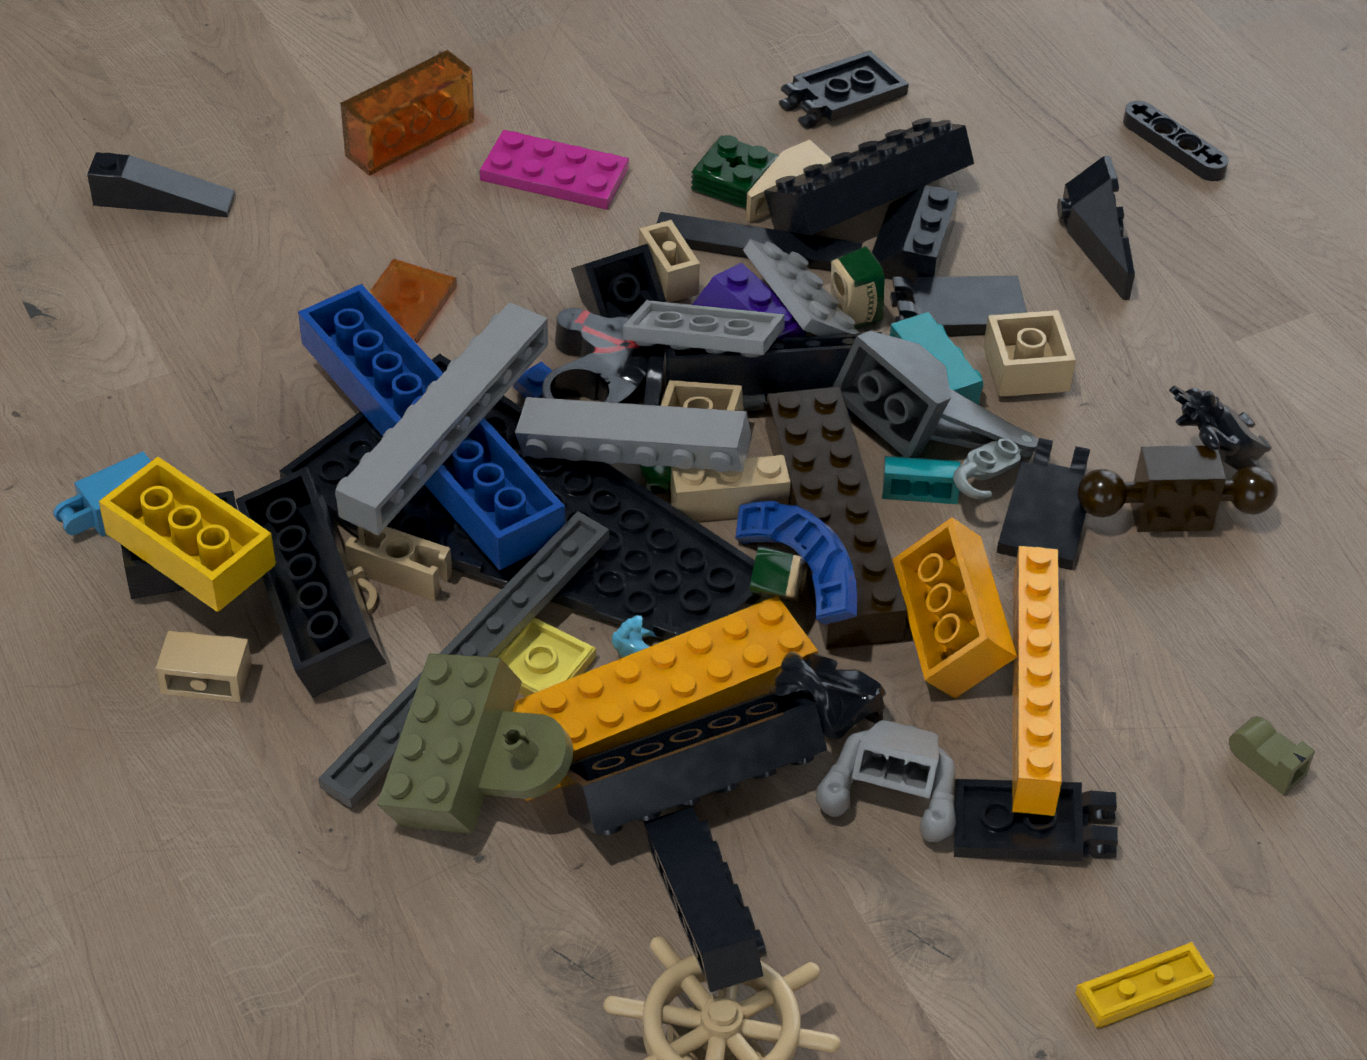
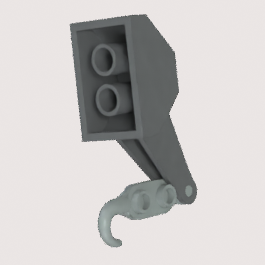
M874 331L858 335L833 387L841 388L846 407L906 458H915L922 455L930 439L975 449L968 453L963 465L959 466L953 474L955 486L963 494L974 499L984 500L990 498L992 492L989 490L981 491L972 487L967 479L972 477L978 480L993 478L1016 467L1020 460H1030L1038 443V439L1032 433L1007 422L949 388L946 366L920 344Z

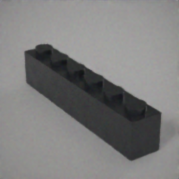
M863 333L776 338L766 353L758 357H744L740 352L730 351L714 354L706 352L703 348L694 347L677 350L671 348L670 345H665L666 386H668L669 380L742 386L743 395L764 394L765 397H767V394L831 388L856 337Z
M693 807L652 820L643 821L653 861L710 993L763 977L760 958L767 956L763 937L759 929L755 930L750 909L748 906L744 907L738 884L733 883L727 862H723L717 841H713L707 820L700 822Z

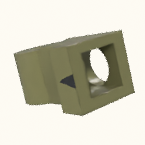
M1258 716L1250 718L1229 737V746L1233 754L1282 795L1288 793L1307 776L1315 750L1305 742L1301 741L1296 745L1281 733H1277L1271 723Z

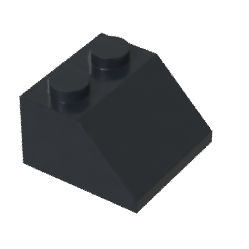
M648 243L571 268L581 301L590 313L606 318L627 317V315L632 316L646 300L666 302Z

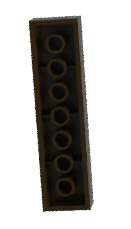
M831 387L767 394L765 427L773 456L784 455L791 482L789 505H796L811 512L836 533L848 552L855 574L857 617L826 625L818 621L825 649L830 650L903 641L907 607L841 388ZM808 566L806 579L816 612V593L812 579L813 572Z

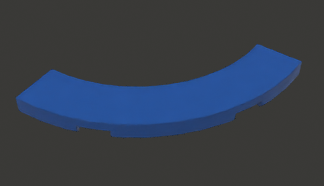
M776 501L752 502L739 505L735 536L737 541L743 545L754 542L783 544L794 549L808 563L813 572L812 579L816 593V620L826 625L857 617V588L853 566L840 538L827 524L811 512L796 505H784Z

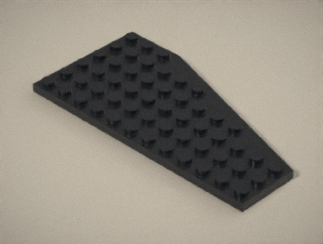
M438 354L431 359L443 373L451 362L442 354ZM503 395L485 415L484 418L565 505V524L579 511L609 529V540L550 602L622 625L627 619L633 618L636 615L642 616V628L654 632V635L658 638L668 640L748 608L761 598V596L750 592L755 560L608 463L587 460L570 461L567 459L545 457L537 459L523 456L515 434L523 408ZM360 411L279 470L280 479L307 467L323 493L331 517L359 536L357 525L339 517L335 491L341 479L348 477L359 465L362 457L366 453L371 452L382 440L383 436ZM425 484L386 526L451 548L452 569L503 586L538 553L537 551L499 570Z

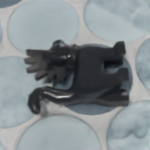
M1175 385L1169 389L1175 396L1174 399L1182 404L1181 410L1183 415L1176 420L1178 426H1198V430H1200L1199 438L1202 443L1212 450L1218 449L1221 460L1237 471L1247 466H1259L1267 470L1259 462V459L1265 452H1269L1272 447L1263 436L1257 437L1249 430V427L1253 428L1256 424L1247 413L1237 414L1232 408L1219 401V397H1215L1211 391L1199 390L1198 388L1183 391Z

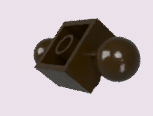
M1205 445L1141 447L1133 482H1124L1114 471L1096 469L1087 473L1082 478L1078 486L1077 495L1081 507L1088 514L1100 518L1112 516L1120 511L1125 503H1131L1137 532L1212 531L1220 501H1231L1239 511L1246 514L1254 515L1267 511L1276 501L1278 485L1274 476L1268 470L1259 466L1244 467L1238 470L1231 480H1226L1219 450H1212Z

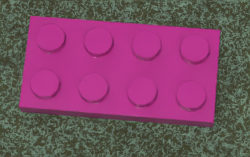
M503 130L480 168V180L607 210L629 169V158L525 135L519 132Z

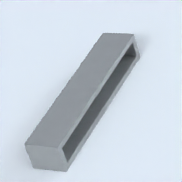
M526 397L515 431L523 456L537 459L545 457L567 459L570 461H601L608 464H640L648 467L653 465L671 466L681 469L693 467L713 469L719 472H743L752 436L746 411Z

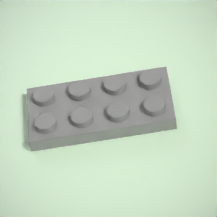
M752 239L749 240L743 251L803 330L818 336L858 333L853 326L855 321L840 310L837 306L839 304L837 298L822 287L824 284L823 280L808 269L807 265L809 263L804 257L796 252L787 254L771 242L762 244Z
M646 300L623 325V340L636 341V344L641 346H651L657 343L670 345L671 348L677 350L694 347L703 348L706 352L714 354L730 351L740 352L744 357H758L766 353L783 331L784 314Z

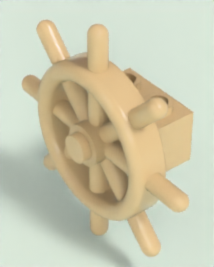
M657 936L651 940L650 948L667 970L655 981L646 1001L609 996L603 1003L604 1010L608 1014L643 1020V1041L648 1055L643 1060H794L798 1047L834 1053L841 1046V1041L835 1034L800 1028V1011L793 992L818 978L820 969L813 962H808L782 977L771 966L760 960L764 976L741 983L753 988L757 993L738 1003L736 996L739 984L720 989L718 997L710 995L701 984V982H705V979L695 956L691 955L681 959L664 937ZM684 991L694 1006L687 1009L670 1006L669 1004L678 994ZM772 1005L780 1025L750 1020L749 1018ZM662 1023L668 1024L667 1039L663 1032ZM755 1040L776 1043V1045L769 1054L765 1055L762 1047Z

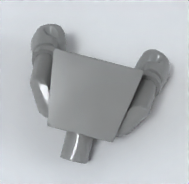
M881 720L870 730L854 733L848 737L837 763L831 766L829 773L817 787L816 802L826 815L832 817L842 816L850 809V788L854 779L930 799L929 806L924 811L919 829L925 840L939 843L951 837L956 826L955 797L952 795L955 763L943 748L938 747V735L934 732L918 729L912 725H902Z

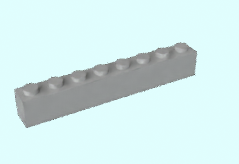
M510 302L499 314H495L488 326L478 336H474L465 351L449 363L447 370L440 378L430 383L425 394L415 405L412 404L407 408L403 418L393 428L385 432L378 445L362 457L359 465L348 477L341 479L335 491L339 517L379 535L548 346V318Z

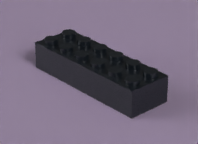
M931 118L916 120L912 122L911 128L890 131L885 134V139L881 141L864 142L858 145L859 150L855 152L839 153L832 156L829 163L805 167L803 169L804 173L801 175L779 178L775 181L776 185L765 189L764 193L774 229L811 236L975 164L966 125L951 124V120L932 122Z
M302 468L235 499L242 514L262 526L272 535L276 565L265 573L262 578L295 673L312 698L387 664L323 493L308 468Z
M769 692L573 761L560 784L568 814L595 835H611L622 830L623 824L634 820L648 821L655 819L662 814L664 809L675 805L678 807L694 805L701 800L700 796L711 792L725 793L732 791L739 786L741 781L750 778L763 779L776 774L777 768L788 764L802 765L809 763L814 759V755L827 751L816 703L796 693L786 696H775Z

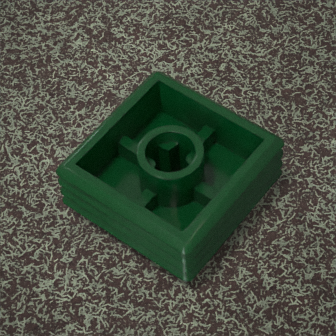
M721 135L691 171L693 174L691 176L693 179L691 181V184H693L691 189L746 208L747 193L779 155L769 152L763 146H752L738 141L734 136Z

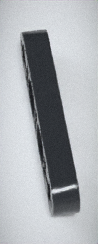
M1132 101L1126 105L1123 123L1129 130L1204 180L1219 181L1225 177L1229 160L1222 151L1147 102ZM1156 131H1166L1170 134H1161ZM1180 147H1189V148H1192V149H1194V150H1193V151L1184 150V149H1182V148H1180Z

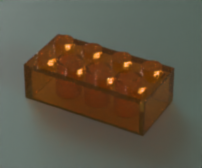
M446 50L341 102L345 156L370 176L474 122L472 68Z

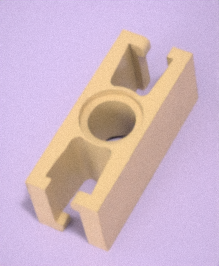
M358 526L359 544L358 539L350 537L345 544V554L351 570L361 566L366 573V578L434 601L441 592L439 576H441L442 580L448 581L452 575L451 548L389 527H385L379 535H376Z

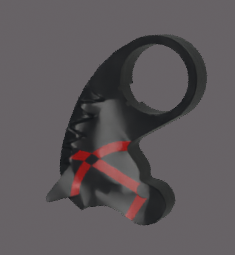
M581 308L562 310L557 316L555 345L561 352L578 356L579 359L554 369L546 376L543 382L542 398L560 399L567 396H583L592 400L597 399L600 402L639 404L646 389L651 346H641L636 344V341L623 340V325L632 316L606 318Z

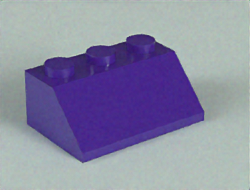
M739 263L714 275L692 304L784 314V329L777 338L806 337V331L801 328L779 297L743 263Z

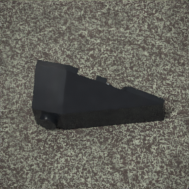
M96 152L87 173L93 206L228 217L235 197L233 189L131 155Z
M1103 156L1065 184L1063 198H1059L1057 202V213L1059 219L1064 220L1067 233L1122 300H1130L1135 270L1129 238L1123 236V219L1125 217L1123 206L1116 207L1114 192L1119 191V183L1111 157Z

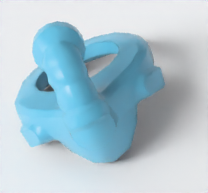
M636 615L622 623L617 632L613 633L611 642L614 648L617 649L619 656L623 658L648 648L649 646L642 639L655 635L654 632L642 628V616Z

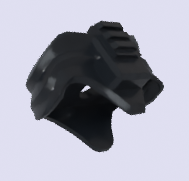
M794 651L788 652L783 658L781 669L775 676V684L769 691L775 696H786L796 693L816 703L822 731L826 737L836 740L840 739L864 718L875 724L883 720V710L885 709L883 697L886 695V691L878 681L856 669L838 670L836 669L837 661L828 657L812 654V656L809 655L806 661L800 654Z

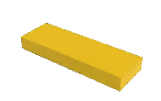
M1193 942L1078 984L1075 994L1098 1029L1213 984L1215 976Z

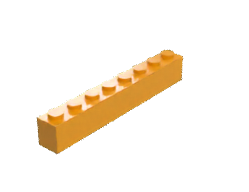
M1019 546L1013 577V644L1017 658L1013 660L1012 812L1055 816L1062 782L1058 549Z

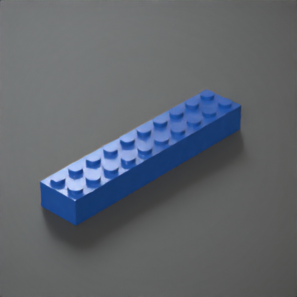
M363 284L298 311L302 345L382 436L403 418L410 405H415L425 394L430 383L437 381L443 374ZM485 418L477 424L425 482V486L499 570L539 551L565 525V505Z

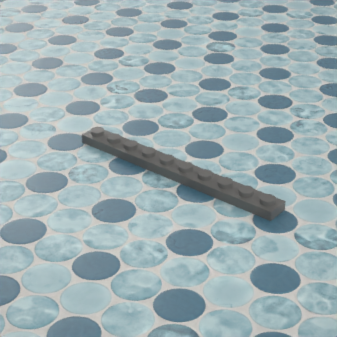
M577 511L439 654L496 658L609 540V529ZM422 672L318 778L321 789L352 809L386 774L395 754Z

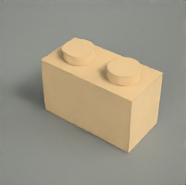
M672 220L639 228V246L648 243L666 302L671 303L699 295L700 262Z
M168 631L156 665L160 693L241 703L252 666L248 639L233 636L204 635L194 632Z

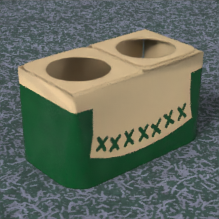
M865 246L832 260L831 294L839 301L837 306L840 310L855 321L853 325L855 329L882 320L884 316L885 276L881 265L868 247Z
M759 546L751 577L750 592L765 598L778 596L780 600L801 602L809 565L801 556Z

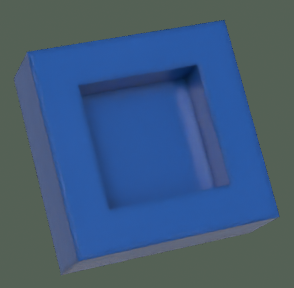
M541 361L527 369L513 384V388L524 398H542L543 382L552 370Z

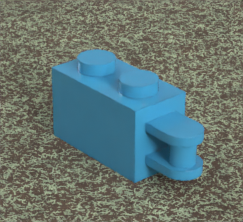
M142 451L74 482L77 495L59 503L53 511L54 517L57 521L64 522L63 529L69 535H77L92 527L96 529L101 537L106 535L99 500L150 463L151 460Z

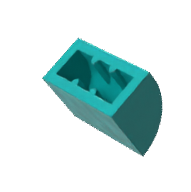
M885 456L883 462L882 499L957 504L959 489L954 484L953 474L961 466V462Z

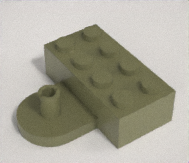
M429 653L377 805L402 827L473 834L485 795L529 799L544 795L555 788L563 780L571 766L573 759L572 740L566 730L555 719L547 715L512 712L522 681L501 658Z

